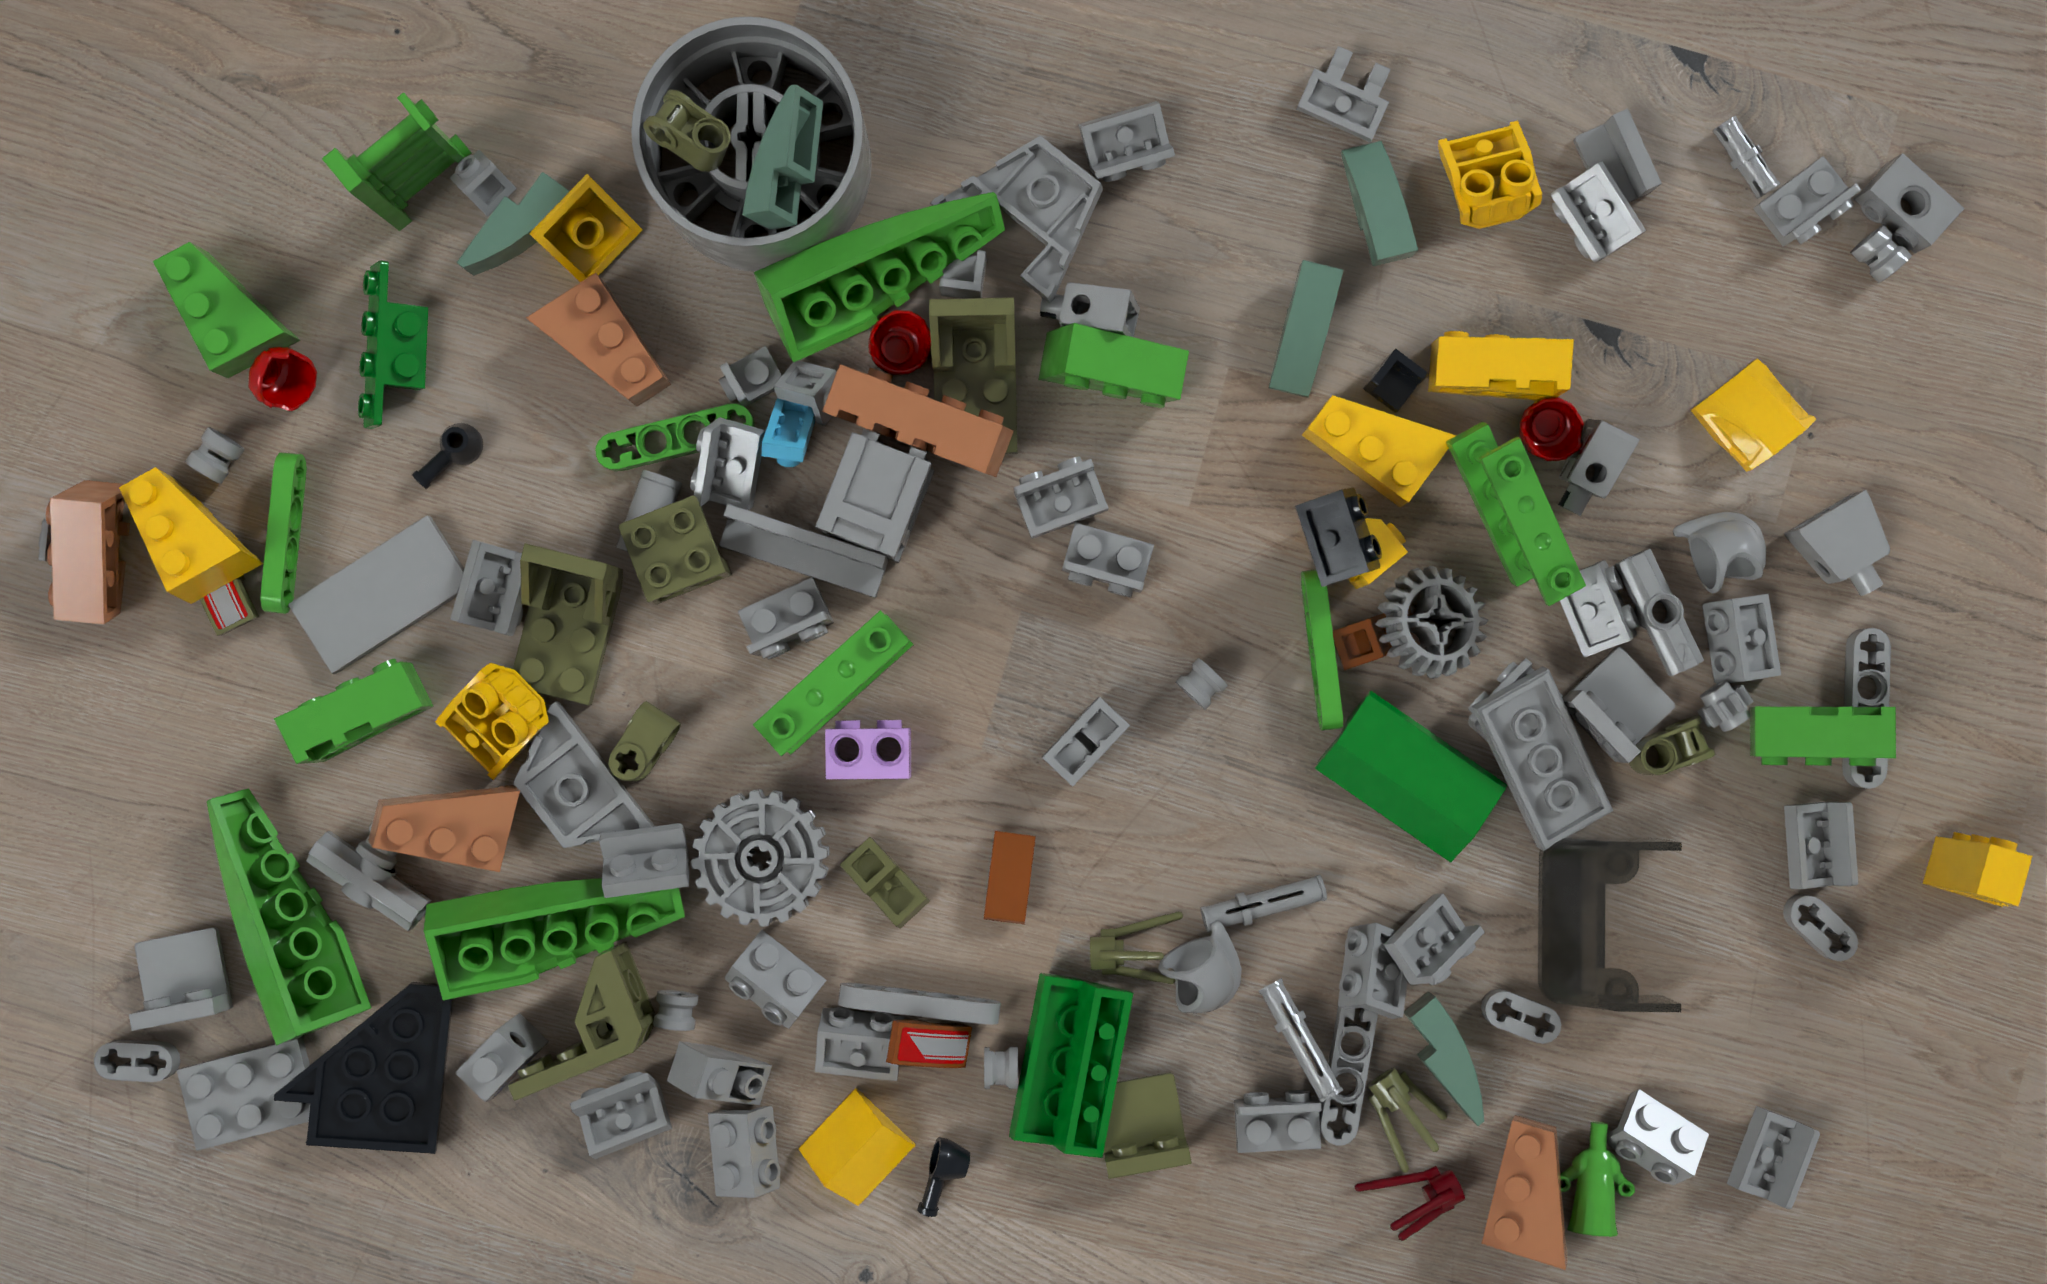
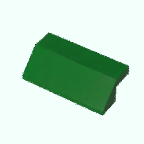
M1371 690L1348 716L1341 734L1320 757L1315 766V769L1450 863L1476 836L1507 787L1506 783Z
M1045 973L1039 974L1009 1131L1011 1139L1014 1141L1053 1145L1064 1154L1103 1158L1133 992L1078 978Z

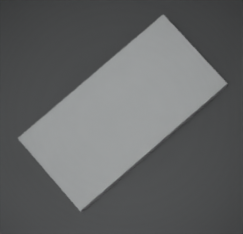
M427 515L288 605L331 673L337 674L457 597L464 567L432 517Z
M1542 666L1471 706L1537 848L1545 851L1613 811L1548 668Z

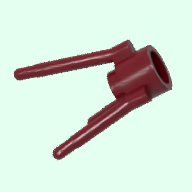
M1437 1166L1423 1172L1371 1180L1355 1185V1190L1361 1192L1427 1181L1428 1184L1422 1187V1192L1427 1202L1403 1215L1390 1225V1228L1396 1231L1415 1221L1399 1233L1398 1238L1401 1241L1406 1240L1443 1213L1454 1209V1205L1465 1201L1464 1192L1452 1170L1440 1174Z

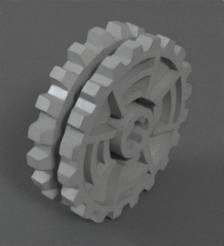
M762 789L750 791L749 798L747 799L742 793L730 797V806L725 803L718 804L712 809L715 818L703 820L699 827L703 830L704 835L695 838L692 846L699 851V856L692 859L691 864L693 869L700 870L701 876L695 880L698 889H707L709 894L705 901L710 906L716 903L722 906L720 915L727 919L732 914L738 915L739 924L746 926L753 919H758L760 927L769 926L774 917H777L781 923L789 920L792 917V909L799 913L802 912L809 905L807 896L816 897L822 886L817 880L827 876L829 867L822 864V860L830 855L829 846L821 844V838L826 835L824 827H815L813 824V820L817 815L812 810L803 812L800 809L801 800L793 797L789 801H785L781 791L774 790L769 796H765ZM754 847H759L761 852H770L771 858L766 861L769 867L764 868L761 862L753 863L751 857L757 853L753 850Z

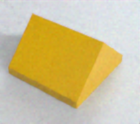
M586 174L529 234L581 283L595 273L599 276L643 229Z
M855 1088L799 1147V1151L824 1187L859 1206L916 1144L861 1091Z

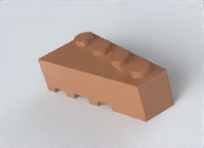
M839 364L822 412L997 477L1014 430L1002 426L1004 417L983 409L976 416L964 411L967 404L943 395L941 402L928 398L930 390L906 381L904 388L891 384L893 376L870 367L868 374Z

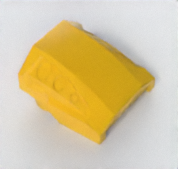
M1518 120L1510 122V125L1507 127L1447 141V138L1438 140L1440 158L1454 191L1460 212L1461 224L1482 229L1518 220L1541 204L1543 194L1536 176L1531 150Z
M1758 358L1754 359L1732 379L1690 409L1714 441L1724 448L1746 472L1753 470L1774 456L1806 431L1816 420L1814 416L1809 415L1794 400L1768 367Z
M489 663L451 700L435 722L440 727L443 726L489 772L487 775L494 780L511 764L533 737L549 723L544 699L516 670Z

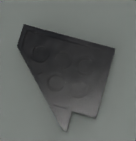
M410 983L274 1094V1101L311 1103L306 1145L435 1154L438 1146L453 999L443 1000L438 984Z

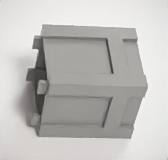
M863 429L861 435L852 432L815 527L822 530V533L884 555L888 559L899 563L935 471L930 469L932 463L925 458L927 452L911 447L907 454L883 445L884 442L878 440L880 434L867 429Z

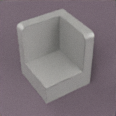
M978 250L977 256L970 255L963 261L956 259L943 270L944 275L940 278L939 285L941 296L963 299L982 298L987 263L986 251Z

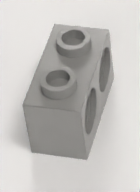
M1098 697L1050 747L1042 758L1073 787L1130 725L1101 697Z

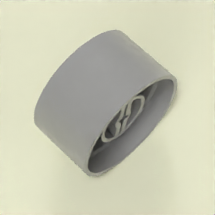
M733 17L705 24L679 38L664 51L647 73L637 95L632 116L631 133L635 162L644 185L676 231L695 250L719 264L734 269L755 272L826 240L847 233L858 217L868 193L872 167L871 149L860 104L852 82L840 62L823 44L808 33L781 21L761 17ZM786 66L801 70L823 83L812 93V95L823 101L822 118L831 111L842 115V120L838 124L825 126L821 123L819 143L853 135L854 144L845 174L820 167L821 156L820 145H818L815 182L801 185L799 200L814 214L799 225L778 233V229L769 230L743 216L742 213L754 159L766 128L783 97L779 90ZM735 67L739 85L724 90L711 101L697 89L699 85L714 75ZM760 70H767L772 73L770 80L765 84L757 85L751 82L753 75ZM668 90H677L687 95L696 105L715 118L722 120L728 126V129L734 125L731 131V143L736 151L735 179L725 175L718 168L708 172L700 171L692 165L661 172L663 147L646 134L643 123L649 116L656 115L664 104L663 97ZM700 141V143L707 148H716V146L710 141ZM687 190L697 191L698 198L690 206L679 205V197L683 192ZM828 192H834L824 206H820L822 196ZM715 200L725 208L736 213L730 236L705 230L693 224V222ZM759 231L769 234L768 236L750 238L752 234Z

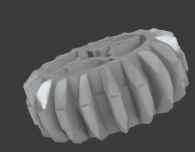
M1428 566L1423 571L1419 568L1410 570L1407 577L1405 575L1397 577L1394 581L1395 587L1386 589L1384 595L1389 602L1380 603L1377 607L1382 613L1386 614V618L1377 620L1375 625L1386 628L1387 634L1382 635L1379 639L1381 643L1390 642L1392 645L1386 656L1390 658L1401 656L1398 668L1407 669L1412 666V675L1422 676L1426 673L1431 679L1438 678L1441 674L1450 676L1457 672V668L1462 669L1471 664L1469 657L1477 656L1481 652L1475 642H1482L1487 638L1479 630V626L1486 625L1489 620L1479 617L1478 610H1481L1486 603L1481 601L1474 602L1472 597L1476 594L1478 588L1470 587L1464 589L1466 577L1460 575L1453 578L1452 569L1445 568L1438 572L1436 567ZM1420 591L1421 600L1417 601L1416 612L1414 615L1407 616L1412 599ZM1446 601L1448 602V604H1449L1450 607L1452 608L1453 612H1452V611L1448 608V606L1446 605ZM1428 618V620L1434 621L1435 623L1444 624L1436 626L1435 624H1430L1429 622H1420V620ZM1456 629L1451 646L1444 652V645L1448 644L1447 639L1450 630ZM1410 632L1416 634L1419 638V645L1415 642Z

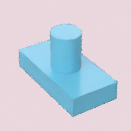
M777 398L762 441L761 456L776 458L777 463L784 467H795L800 462H803L816 421L812 408Z

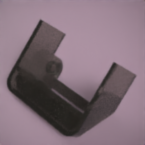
M1567 837L1551 845L1545 851L1540 849L1538 985L1541 993L1547 999L1558 1004L1617 1012H1681V1003L1663 995H1639L1638 983L1635 977L1628 971L1620 968H1605V884H1623L1630 881L1639 869V850L1682 851V842L1662 838Z

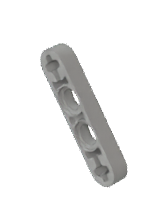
M1858 629L1851 633L1847 639L1844 707H1889L1891 645L1886 633L1880 629ZM1868 639L1869 642L1876 643V651L1869 652V654L1860 648L1861 642L1868 641ZM1859 664H1877V669L1859 670ZM1864 676L1871 677L1876 683V693L1870 699H1864L1858 692V682ZM1843 758L1842 760L1843 776L1853 787L1864 789L1876 788L1886 778L1888 758H1876V766H1872V774L1865 775V778L1864 775L1857 774V766H1849V758Z
M840 983L838 1005L859 1010L994 1025L999 1023L1001 1002L979 997L870 984Z
M1338 1006L1328 1064L1335 1077L1342 1073L1354 1075L1356 1087L1351 1094H1337L1321 1102L1322 1111L1319 1112L1320 1132L1329 1143L1336 1146L1350 1143L1356 1137L1359 1127L1378 1018L1377 1013L1363 1008L1360 1010L1359 1020L1367 1022L1366 1028L1355 1023L1344 1024L1345 1017L1354 1020L1355 1008L1344 1009ZM1349 1032L1360 1033L1363 1038V1047L1356 1054H1347L1341 1048V1040ZM1332 1099L1341 1104H1353L1351 1110L1343 1107L1342 1119L1349 1126L1347 1129H1340L1339 1135H1334L1331 1127L1327 1126L1328 1121H1335L1338 1114V1107L1330 1105Z

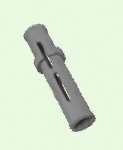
M1317 875L1310 879L1281 885L1250 895H1245L1244 892L1235 894V899L1206 907L1202 906L1200 910L1205 929L1208 933L1212 931L1211 924L1215 921L1221 922L1224 927L1243 923L1244 926L1253 924V919L1288 911L1318 901H1326L1327 893L1321 875ZM1297 893H1300V894H1301V895H1298V896L1290 897V898L1283 899V900H1279V901L1272 902V903H1269V902H1268V901H1271V900L1279 899V898L1286 897V896H1290V895L1297 894ZM1257 904L1259 905V906L1254 907V908H1249V909H1245V910H1242V911H1239V912H1235V913H1231V914H1226L1227 912H1231V911H1234V910L1243 909V908H1246V907H1249V906H1253V905H1257Z
M1282 978L1259 990L1260 995L1262 994L1277 1022L1274 1025L1278 1033L1282 1031L1299 1065L1319 1097L1318 1100L1323 1102L1342 1092V1086L1339 1085L1304 1021L1307 1016L1303 1010L1299 1012L1283 984ZM1281 1004L1283 1005L1284 1009L1286 1010V1012H1287V1014H1288V1016H1289V1018H1290L1292 1024H1293L1294 1027L1296 1028V1030H1297V1032H1298V1034H1299V1037L1296 1035V1033H1295V1031H1294V1029H1293V1027H1292L1290 1021L1288 1020V1018L1286 1017V1015H1285L1283 1009L1281 1008ZM1303 1043H1304V1045L1306 1046V1048H1307L1309 1054L1311 1055V1057H1312V1059H1313L1315 1065L1317 1066V1068H1318V1070H1319L1321 1076H1319V1074L1317 1073V1071H1316L1314 1065L1312 1064V1062H1311V1060H1310L1308 1054L1306 1053V1051H1305V1049H1304V1047H1303V1045H1302Z

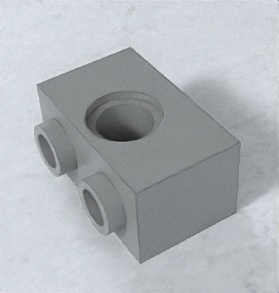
M1903 153L1886 163L1854 199L1862 206V212L1867 218L1885 225L1893 234V240L1899 246H1904L1914 254L1931 246L1965 209ZM1901 199L1906 200L1910 204L1912 209L1911 215L1902 210Z

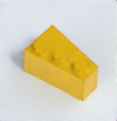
M1444 332V336H1439L1431 343L1428 392L1534 401L1540 398L1559 397L1569 391L1571 387L1574 339L1510 338L1507 335L1499 334L1485 335V337H1469L1467 332Z
M1953 832L1952 838L1936 836L1923 884L2000 907L2019 906L2033 856L2017 852V843L2001 838H1987L1975 834L1970 836L1958 832Z

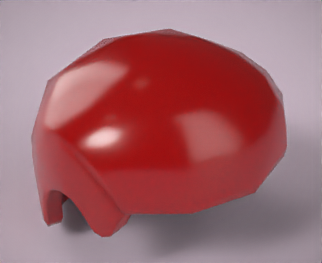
M894 310L882 316L875 323L870 333L868 349L871 359L878 368L890 375H909L922 367L928 358L931 348L930 329L925 320L912 311Z
M270 347L268 350L262 351L255 358L249 370L248 388L255 398L266 406L293 411L309 400L316 387L317 370L307 356L291 348Z
M1559 397L1540 398L1530 405L1521 417L1519 427L1520 439L1530 454L1544 461L1566 460L1577 452L1582 445L1581 434L1584 422L1572 403Z

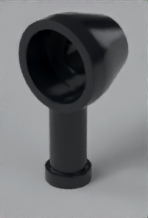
M457 423L447 427L440 438L441 451L419 471L416 470L412 476L421 486L428 489L431 486L430 483L452 463L458 465L473 463L479 458L483 450L481 434L474 427L464 423ZM456 435H462V445L458 448H453L451 445L452 438Z
M938 1137L936 1139L929 1163L928 1182L922 1202L919 1203L917 1208L920 1214L928 1217L937 1216L939 1210L937 1206L945 1181L965 1178L970 1164V1152L947 1138Z

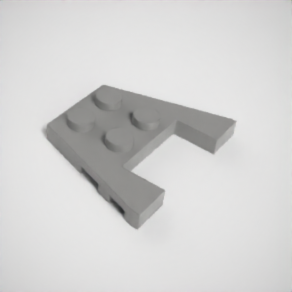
M1039 136L995 162L996 166L977 178L974 175L961 182L962 187L945 197L941 194L934 198L930 204L933 206L948 201L994 192L997 195L1000 209L1046 245L1020 277L1027 286L1051 303L1060 287L1103 188L1101 182L1042 136Z

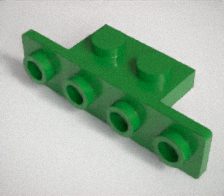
M380 260L373 264L370 270H366L363 279L364 295H369L368 311H364L361 322L362 335L367 336V350L362 353L360 358L359 370L360 376L365 377V393H361L359 396L358 416L359 418H364L363 427L366 429H374L382 425L384 387L423 390L425 389L428 307L387 302L389 262Z

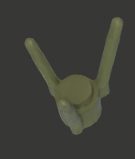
M1182 912L1165 914L1118 928L1101 929V936L1090 937L1091 970H1102V975L1117 974L1148 981L1174 984L1175 979L1160 973L1119 966L1124 965V960H1162L1164 954L1162 952L1124 951V940H1116V938L1183 918Z
M1393 1067L1375 1078L1368 1085V1088L1373 1093L1368 1097V1100L1376 1109L1401 1171L1406 1173L1409 1171V1166L1385 1107H1388L1391 1112L1400 1109L1433 1152H1437L1439 1146L1408 1105L1411 1099L1408 1091L1441 1120H1446L1447 1114L1410 1080L1405 1071L1399 1074Z

